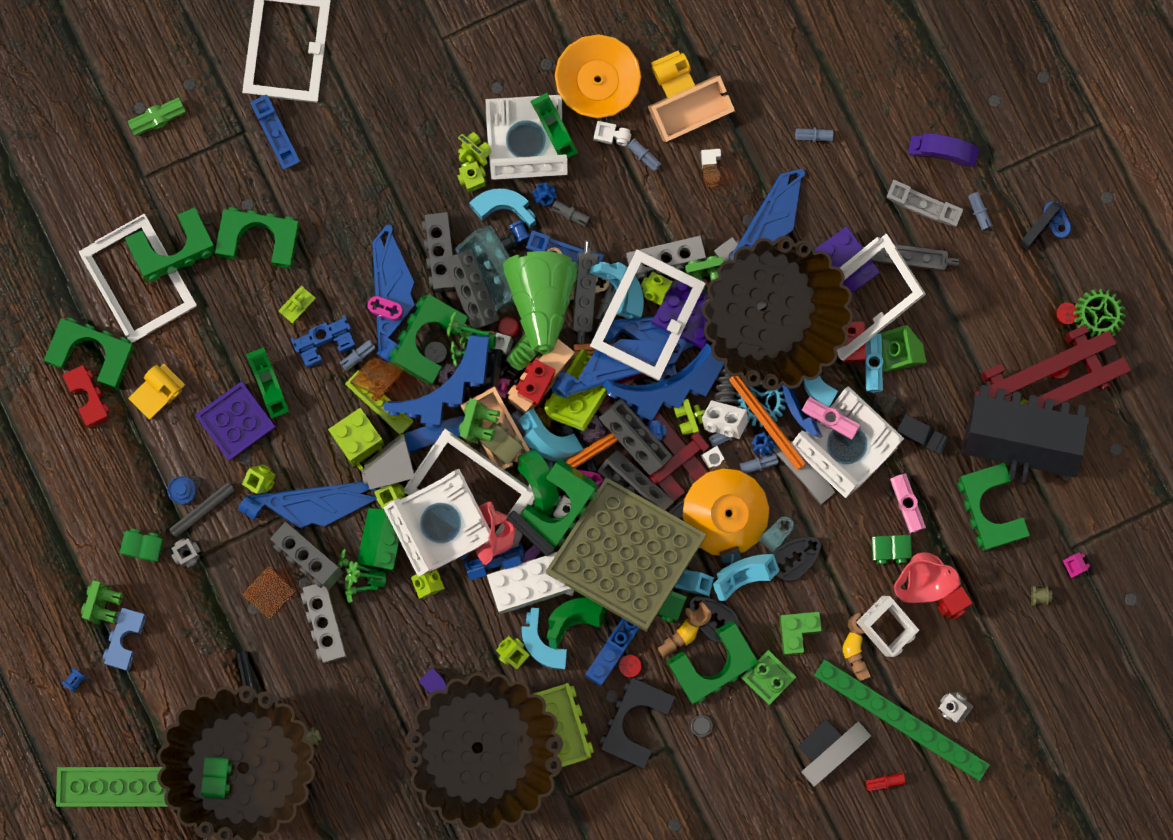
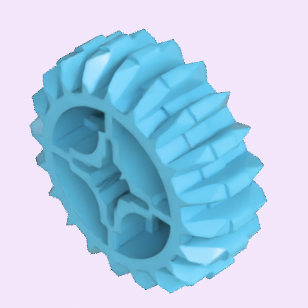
M761 383L753 387L748 386L757 398L764 399L766 397L764 400L765 405L762 406L774 422H777L775 415L782 417L783 414L779 410H785L786 408L781 404L786 403L785 398H780L784 396V392H778L781 387L777 390L760 393L754 388L763 387ZM740 394L735 395L741 398L735 404H741L738 408L747 411V420H753L752 426H755L756 421H758L759 426L763 427L756 415L751 413L750 407H746L745 401ZM774 395L776 398V407L772 411L768 404V400Z

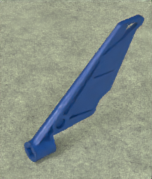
M803 169L779 175L729 260L740 247H751L761 238H767L773 242L780 236H786L793 231L800 182L805 176ZM795 174L799 176L788 184L789 176Z
M386 225L373 241L372 247L375 296L396 302L403 309V317L399 321H390L377 316L379 350L377 355L392 365L389 363L391 359L389 355L394 346L397 347L398 344L390 339L415 308L411 296L414 280L392 235V226ZM385 232H388V237L384 247L381 237L384 235ZM377 302L376 308L379 307L383 309L384 307H382L379 304V302ZM395 308L394 310H387L391 312L392 316H394V314L399 313L397 311V308Z
M654 317L613 320L604 339L612 345L621 332L634 340L667 341L670 333L652 325ZM686 342L683 351L693 347L694 345ZM679 345L674 348V351H679Z
M620 339L612 346L655 367L667 341ZM684 339L678 340L676 346L679 345L680 349L678 353H672L667 365L676 363L686 345ZM595 350L578 380L566 372H560L551 390L560 397L568 398L569 395L602 386L606 379L615 382L641 374L642 372Z
M364 482L253 496L248 494L239 505L238 510L252 520H255L266 506L299 529L311 524L327 526L361 507L377 501V497L361 494L368 490L375 492L377 489H369L368 484L364 485Z

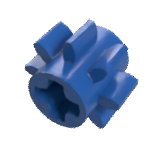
M547 182L537 184L536 190L532 191L536 204L540 202L542 206L553 204L554 198H557L554 186H549Z
M661 421L647 422V428L659 441H663V436H667L666 425H662Z
M764 431L762 434L755 435L754 441L751 442L754 447L753 451L756 454L760 453L763 457L767 454H772L773 448L776 447V444L773 442L774 439L770 434L767 436Z

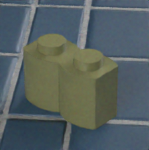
M493 422L488 428L495 430V436L490 435L494 437L493 441L479 439V442L509 466L523 449L521 446L523 442L515 435L513 437L506 433L508 429L500 422L498 424Z

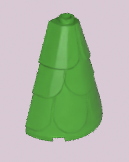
M535 251L527 252V256L525 255L524 257H520V255L512 256L504 261L503 271L521 317L520 322L532 351L549 354L554 350L564 324V316L578 276V265L576 262H572L571 257L556 252Z

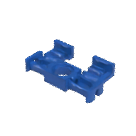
M342 315L343 318L327 325L325 322L310 329L309 334L296 340L293 337L291 338L297 354L302 356L307 369L323 362L320 355L317 356L316 354L317 347L333 340L337 341L339 344L337 348L340 354L356 347L350 335L351 328L345 315ZM325 331L326 337L324 339L316 338L317 332Z
M518 542V547L494 556L487 565L482 564L480 559L468 561L466 558L464 561L469 579L473 580L486 576V568L488 570L504 565L506 570L522 565L521 558H525L522 543Z

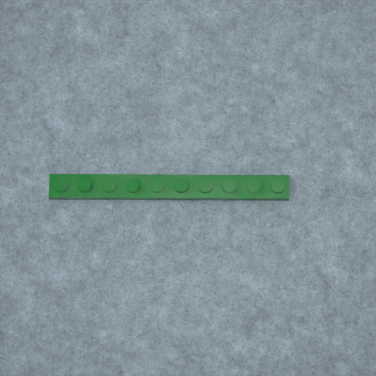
M825 659L816 671L815 678L975 780L980 781L990 764Z

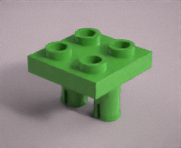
M711 256L702 262H699V260L690 261L688 265H685V273L702 282L703 277L710 276L712 281L718 278V268L724 262L723 257ZM704 286V288H703L701 294L706 293L705 286Z
M470 398L469 403H466L464 408V421L459 426L460 436L478 444L479 438L492 442L494 437L490 435L495 436V430L484 428L482 425L484 420L497 423L499 418L494 416L500 417V411L487 409V406L480 401Z
M93 580L87 589V601L81 609L82 618L99 625L101 620L114 624L116 619L109 616L117 617L118 612L105 609L106 602L120 605L122 600L115 597L123 599V593L110 590L111 587Z
M769 650L758 660V664L754 665L755 668L746 672L741 677L768 705L796 678Z

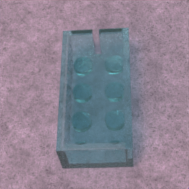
M489 225L475 230L455 250L458 254L472 249L495 310L498 312L509 308L514 303L511 289L503 271V263L510 256L492 226Z

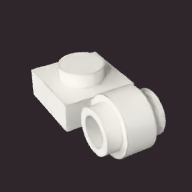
M597 121L593 139L594 141L612 144L613 138H615L618 145L627 146L630 143L631 134L630 130L626 128H619V131H615L616 124Z

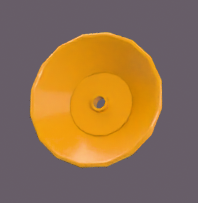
M598 34L581 37L567 46L558 59L555 81L557 91L568 107L580 115L602 118L614 116L631 104L638 94L641 72L637 58L627 45L614 37ZM597 77L601 79L598 83L594 81Z
M722 468L706 473L692 484L684 499L682 517L684 522L706 534V538L699 548L712 555L720 556L719 552L738 546L740 553H744L759 542L767 528L769 506L765 492L754 478L740 470ZM727 510H731L732 512L731 516L727 517L725 514Z

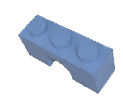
M122 608L121 612L118 611V616L115 617L116 628L111 631L109 641H111L109 649L106 648L103 655L104 664L130 671L135 653L124 648L123 639L129 633H142L147 617L145 614Z

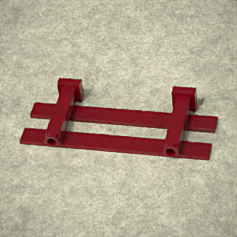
M1086 325L1068 332L1065 337L1068 344L1073 342L1074 347L1005 379L1002 377V373L1005 371L1002 364L984 371L981 378L984 383L988 381L990 383L987 397L996 398L997 389L1000 388L1005 390L1004 400L1012 402L1013 396L1011 393L1077 362L1083 361L1089 372L1088 374L1037 397L1036 407L1044 408L1047 398L1054 400L1053 407L1096 387L1100 391L1105 390L1111 386L1109 381L1131 370L1124 357L1102 367L1096 354L1116 345V342L1110 331L1088 340L1086 335L1089 331ZM980 390L977 391V392H975V393H974V396H975V394L979 395V394H980Z
M641 373L615 382L634 386L636 385L635 379H645L648 375ZM608 394L598 408L601 415L613 405L611 402L613 397ZM657 412L652 421H661L662 425H666L667 436H663V442L674 456L661 468L652 473L649 479L655 485L658 484L667 496L675 501L685 492L671 474L683 466L696 482L708 471L694 455L699 451L704 454L709 450V446L698 432L691 436L692 442L686 446L662 415Z

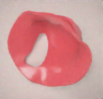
M492 502L479 506L487 525L491 524L489 542L475 549L478 558L484 565L491 562L494 556L511 549L516 531L515 526L507 520L508 515L495 511ZM503 523L504 530L496 536L495 525Z
M926 552L917 553L903 569L894 585V591L903 602L927 603L941 600L951 594L961 585V581L957 571L951 566L944 565L936 555ZM908 576V588L903 590L901 586L906 582Z

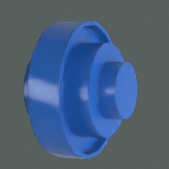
M175 477L168 485V496L176 504H188L196 496V486L188 477Z

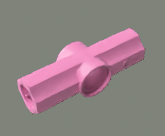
M809 397L802 409V412L851 440L860 427V424L838 413L836 409L829 408ZM829 414H833L836 417V420L834 422H828L825 419V417Z
M901 474L891 478L890 481L898 500V506L902 511L909 533L925 529L926 526L907 475ZM910 499L913 507L906 508L903 505V500Z

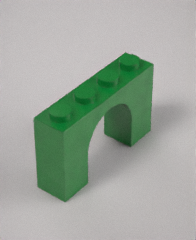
M195 207L178 214L180 225L187 240L184 248L175 255L162 256L154 252L143 231L125 238L145 283L155 282L165 274H173L179 268L191 266L195 261L209 258L215 253L214 245Z
M229 207V210L223 209L215 250L217 257L236 260L242 234L249 228L261 226L269 229L275 236L272 265L292 269L300 228L296 218L286 216L285 219H282L270 213H267L266 216L258 215V212L251 210L245 213L233 207Z
M428 294L424 297L421 296L416 304L418 308L415 314L412 313L410 315L406 331L403 330L398 338L400 340L398 346H394L389 356L391 359L389 363L429 385L434 382L441 366L427 359L418 351L415 342L417 331L426 323L436 324L447 330L451 322L450 318L454 312H456L455 321L459 322L460 325H464L468 317ZM452 328L451 333L453 335L459 334L461 329L456 330Z
M67 317V320L61 318L44 361L51 366L65 370L72 351L78 344L84 341L98 342L104 347L105 361L97 381L100 384L118 390L134 351V346L130 344L131 341L120 337V340L113 338V334L107 331L97 332L95 327L85 324V326L78 325V321Z
M558 458L546 479L567 493L571 502L570 511L562 517L552 518L527 504L520 515L554 549L557 545L559 547L566 539L564 536L565 532L573 529L577 523L574 520L576 516H582L587 508L585 503L588 499L592 501L598 492L595 490L598 483Z
M1005 463L963 475L959 478L960 482H957L960 493H964L966 499L963 501L967 512L970 511L972 517L970 524L973 530L976 529L978 535L976 542L983 552L1026 539L1030 536L1024 517L1003 524H995L988 521L981 513L980 499L982 494L989 489L1008 484L1011 481L1009 480V473Z
M733 621L715 630L727 651V662L724 668L716 675L702 676L698 674L683 652L666 661L692 704L705 700L706 695L711 692H718L722 689V685L727 682H734L739 678L738 675L743 672H750L755 668L754 665L758 664L757 659Z

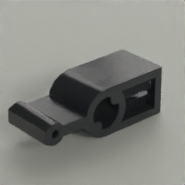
M906 414L897 429V432L903 438L920 447L927 448L940 456L949 440L947 436L936 432L933 428Z

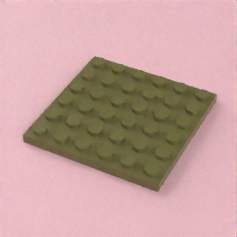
M606 477L599 487L597 494L590 501L586 510L550 563L546 574L647 632L706 538V534Z

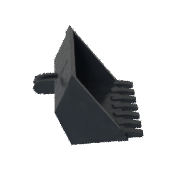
M986 385L981 386L980 394H975L960 454L1010 464L1009 480H1014L1016 466L1023 467L1020 477L1022 483L1026 482L1028 468L1071 477L1077 476L1083 458L1086 432L1089 425V417H1085L1086 406L1079 405L1077 415L1069 414L1070 403L1062 402L1059 412L1052 410L1053 399L1047 398L1044 408L1036 407L1037 396L1030 395L1028 405L1020 403V392L1013 393L1011 402L1004 400V389L998 388L996 398L987 397L989 387Z

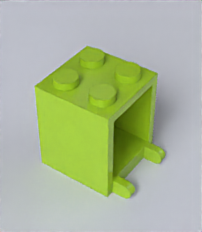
M361 408L328 429L353 468L357 466L361 473L363 467L360 463L385 447L382 438Z

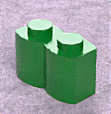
M130 528V531L124 532L120 554L159 563L164 540L160 538L159 534L149 532V535H143L140 530Z
M911 535L876 536L871 538L872 561H877L878 565L888 564L890 560H896V564L908 563V560L912 558Z
M204 758L201 787L202 797L225 798V795H229L230 783H226L227 775H231L232 763H228L229 759Z

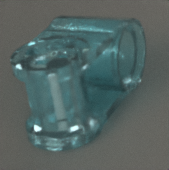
M781 517L759 538V541L773 553L792 532L793 521L789 517ZM782 522V523L785 524L786 522H788V523H789V525H788L789 530H787V529L781 530V529H780V528H781V524H780V523Z

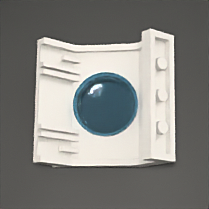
M549 95L562 120L561 96ZM539 96L485 99L488 145H490L492 153L489 155L491 179L567 175V155H558L530 102Z
M850 387L843 390L830 408L836 409L838 413L860 424L852 440L816 421L823 435L822 438H818L807 431H801L791 443L798 454L845 498L857 490L898 449V446L904 440L895 429ZM829 414L825 419L828 422H834L836 417L833 414Z
M460 469L451 472L441 480L403 499L394 500L383 507L418 577L440 568L489 542L490 528Z

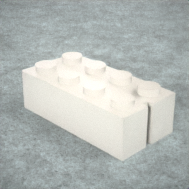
M558 552L550 554L548 557L544 556L522 563V565L487 575L499 615L573 591L570 587L546 574L547 568Z

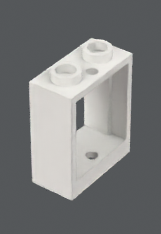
M881 596L856 622L887 657L898 656L903 650L902 647L906 643L912 642L916 637L915 634L919 631L890 596ZM887 609L905 629L889 646L871 628V625Z

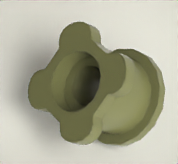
M1045 586V588L1031 587L1032 606L1036 604L1048 605L1049 602H1052V590H1049L1048 586Z
M312 727L307 732L305 740L309 741L312 745L317 744L319 746V741L322 740L319 730H315Z

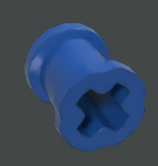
M519 220L508 227L509 230H512L517 245L528 241L531 235L527 233L524 227V220Z
M72 668L71 674L61 683L73 693H76V688L87 677L75 668Z

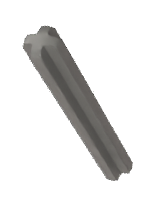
M229 482L222 486L170 528L171 533L178 537L233 493V486Z

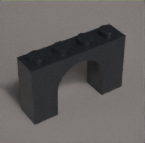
M632 678L631 682L627 681L623 692L626 694L623 700L619 698L615 709L618 712L615 718L611 716L607 725L610 728L608 735L603 734L599 745L602 746L601 751L644 769L652 750L640 746L626 737L622 727L623 719L628 711L641 706L648 707L667 716L675 696Z

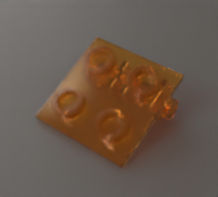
M372 356L350 383L371 392L372 399L378 401L382 399L385 392L389 391V388H392L393 383L399 380V375L403 370Z
M267 566L242 595L264 616L270 619L295 590Z

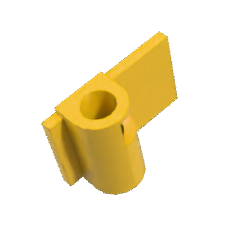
M676 51L651 62L652 71L667 98L695 85L689 74L691 69L684 53L680 54L679 51Z
M165 364L161 367L158 365L152 367L144 376L145 382L128 398L149 420L167 403L170 404L183 391L182 388L185 386Z

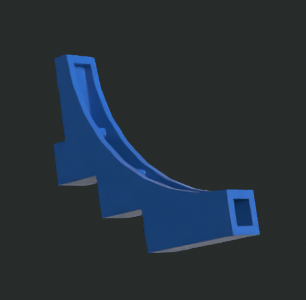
M469 335L466 352L460 365L452 377L440 388L417 399L386 401L383 410L388 411L390 415L407 413V417L418 418L421 415V423H425L426 427L437 428V425L442 424L444 402L447 403V406L458 407L459 404L462 405L464 403L466 382H469V386L480 387V384L485 383L490 336Z
M706 343L699 355L687 367L663 381L633 386L619 384L606 379L603 387L607 390L609 396L615 399L617 397L622 398L627 405L631 406L630 408L639 419L645 420L646 418L652 421L662 404L669 408L674 406L679 409L688 392L696 396L699 394L706 396L724 366V361L715 359L711 352L712 346Z

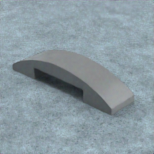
M896 180L892 181L886 198L931 220L954 227L957 226L963 211L962 208L910 189V186Z
M775 442L776 447L773 448L772 452L797 476L820 505L835 493L827 480L804 458L802 459L805 462V466L796 470Z
M858 721L801 773L814 787L868 740L871 735Z

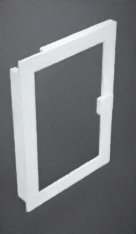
M254 0L242 93L261 96L267 94L271 98L318 103L331 0H266L320 7L316 42H309L308 54H314L309 91L253 85L264 0Z
M145 214L79 251L81 258L124 334L131 341L130 344L197 307L178 271L168 274L184 303L134 331L94 261L93 254L140 228L143 229L155 252L162 256H168Z
M888 234L881 238H875L840 267L845 276L844 280L885 248L913 293L887 314L879 313L873 318L875 323L846 347L843 346L837 349L838 356L843 361L926 295Z
M636 250L590 347L659 381L705 283ZM641 263L692 287L677 321L671 319L666 329L671 334L655 367L603 342Z
M444 429L414 473L415 478L410 479L404 488L407 495L419 491L418 485L448 442L522 494L509 514L512 511H516L520 515L533 496L532 489L447 429ZM437 505L429 509L458 530L459 518L452 508L447 510L442 505ZM503 523L496 531V536L504 530Z

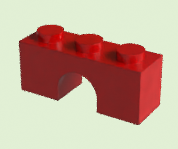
M82 365L62 375L73 395L79 392L88 393V403L78 410L89 429L110 419L108 415L110 409L106 402L102 403L100 396L103 395L99 386H94L92 382L95 378L90 368L86 369Z

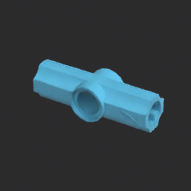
M877 333L865 343L866 392L870 393L883 391L881 334ZM876 359L879 365L872 367L869 364V360Z

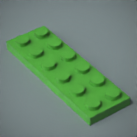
M57 767L56 807H168L164 801L166 789L162 788L157 780L158 773L163 767Z

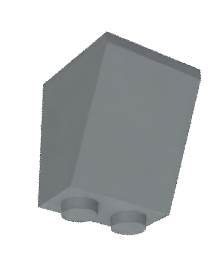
M404 434L399 435L364 463L362 477L364 485L368 484L369 489L415 478Z

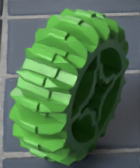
M1094 289L1091 290L1090 294L1086 292L1084 298L1080 297L1078 299L1080 304L1075 305V308L1078 310L1074 311L1073 315L1079 317L1074 322L1081 323L1077 328L1086 325L1090 333V339L1094 335L1098 336L1107 331H1110L1112 336H1115V331L1119 332L1121 330L1119 326L1124 325V321L1121 319L1125 318L1126 314L1120 312L1124 311L1125 307L1118 306L1122 301L1114 300L1117 296L1116 294L1110 297L1109 290L1106 291L1105 295L1102 289L1098 290V294ZM1092 301H1101L1099 307L1086 306ZM1107 304L1112 308L1114 317L1107 311ZM1102 308L1101 315L1103 316L1097 321L1098 314L1095 313H1097ZM1085 313L1091 317L1092 325L1086 320ZM1101 322H1106V323L1111 322V323H1113V324H1112L1110 327H1108V328H1104V329H1099V328H1098V326H1099V324H1100Z
M526 334L514 346L506 360L511 367L518 371L525 368L538 353V351H532Z

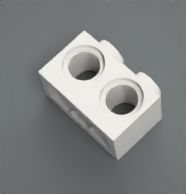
M712 400L702 417L705 430L740 439L749 422L745 409Z

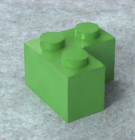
M819 612L780 615L783 656L804 653L802 635L821 632Z

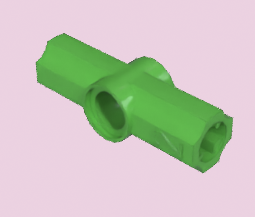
M178 97L163 105H154L148 108L144 114L130 119L128 124L134 136H138L148 130L164 127L168 124V121L184 115L186 111Z

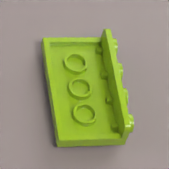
M581 349L565 372L578 380L592 356L588 355L585 349ZM602 385L569 395L568 398L560 397L553 392L550 399L545 403V411L550 419L584 431L605 399L607 390Z
M565 683L564 685L534 693L544 698L546 702L545 712H550L557 718L558 725L555 733L559 734L563 741V748L557 756L561 759L562 767L590 759L594 751L591 742H587L585 735L588 734L586 725L580 722L579 716H582L580 705H575L573 699L577 697L574 686H569V683Z

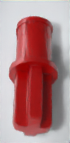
M903 772L889 776L884 774L883 777L866 780L868 791L883 788L888 790L889 787L906 784Z

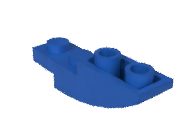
M622 618L586 672L585 677L601 687L634 638L639 627Z

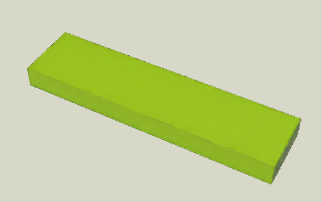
M359 370L345 383L351 391L399 435L404 434L414 423L405 413L390 415L388 411H384V403L391 400Z

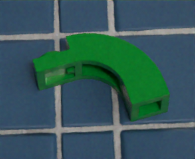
M548 93L531 100L530 102L558 155H567V158L577 154L578 152Z
M263 347L246 354L271 419L289 412L265 348Z
M535 449L519 455L518 471L527 479L532 488L534 508L546 516L554 514V506L559 504L557 486L546 479L550 472L547 463Z
M577 598L560 605L548 619L549 631L547 639H549L550 648L557 650L564 633L573 625L584 623L600 627L607 609L589 598Z

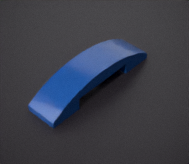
M266 94L250 102L282 169L285 170L300 163L268 95Z
M533 230L526 249L532 252L558 248L562 254L571 257L572 262L576 263L578 253L584 252L583 249L551 239L550 236ZM592 251V253L598 255L597 264L602 262L604 255Z
M782 384L786 403L796 421L810 434L822 438L823 435L816 420L810 417L806 419L805 414L802 412L800 403L794 393L796 388L790 389Z
M465 416L444 420L441 425H437V428L425 426L405 433L404 436L409 453L434 445L444 429L462 438L459 433V426L464 421Z

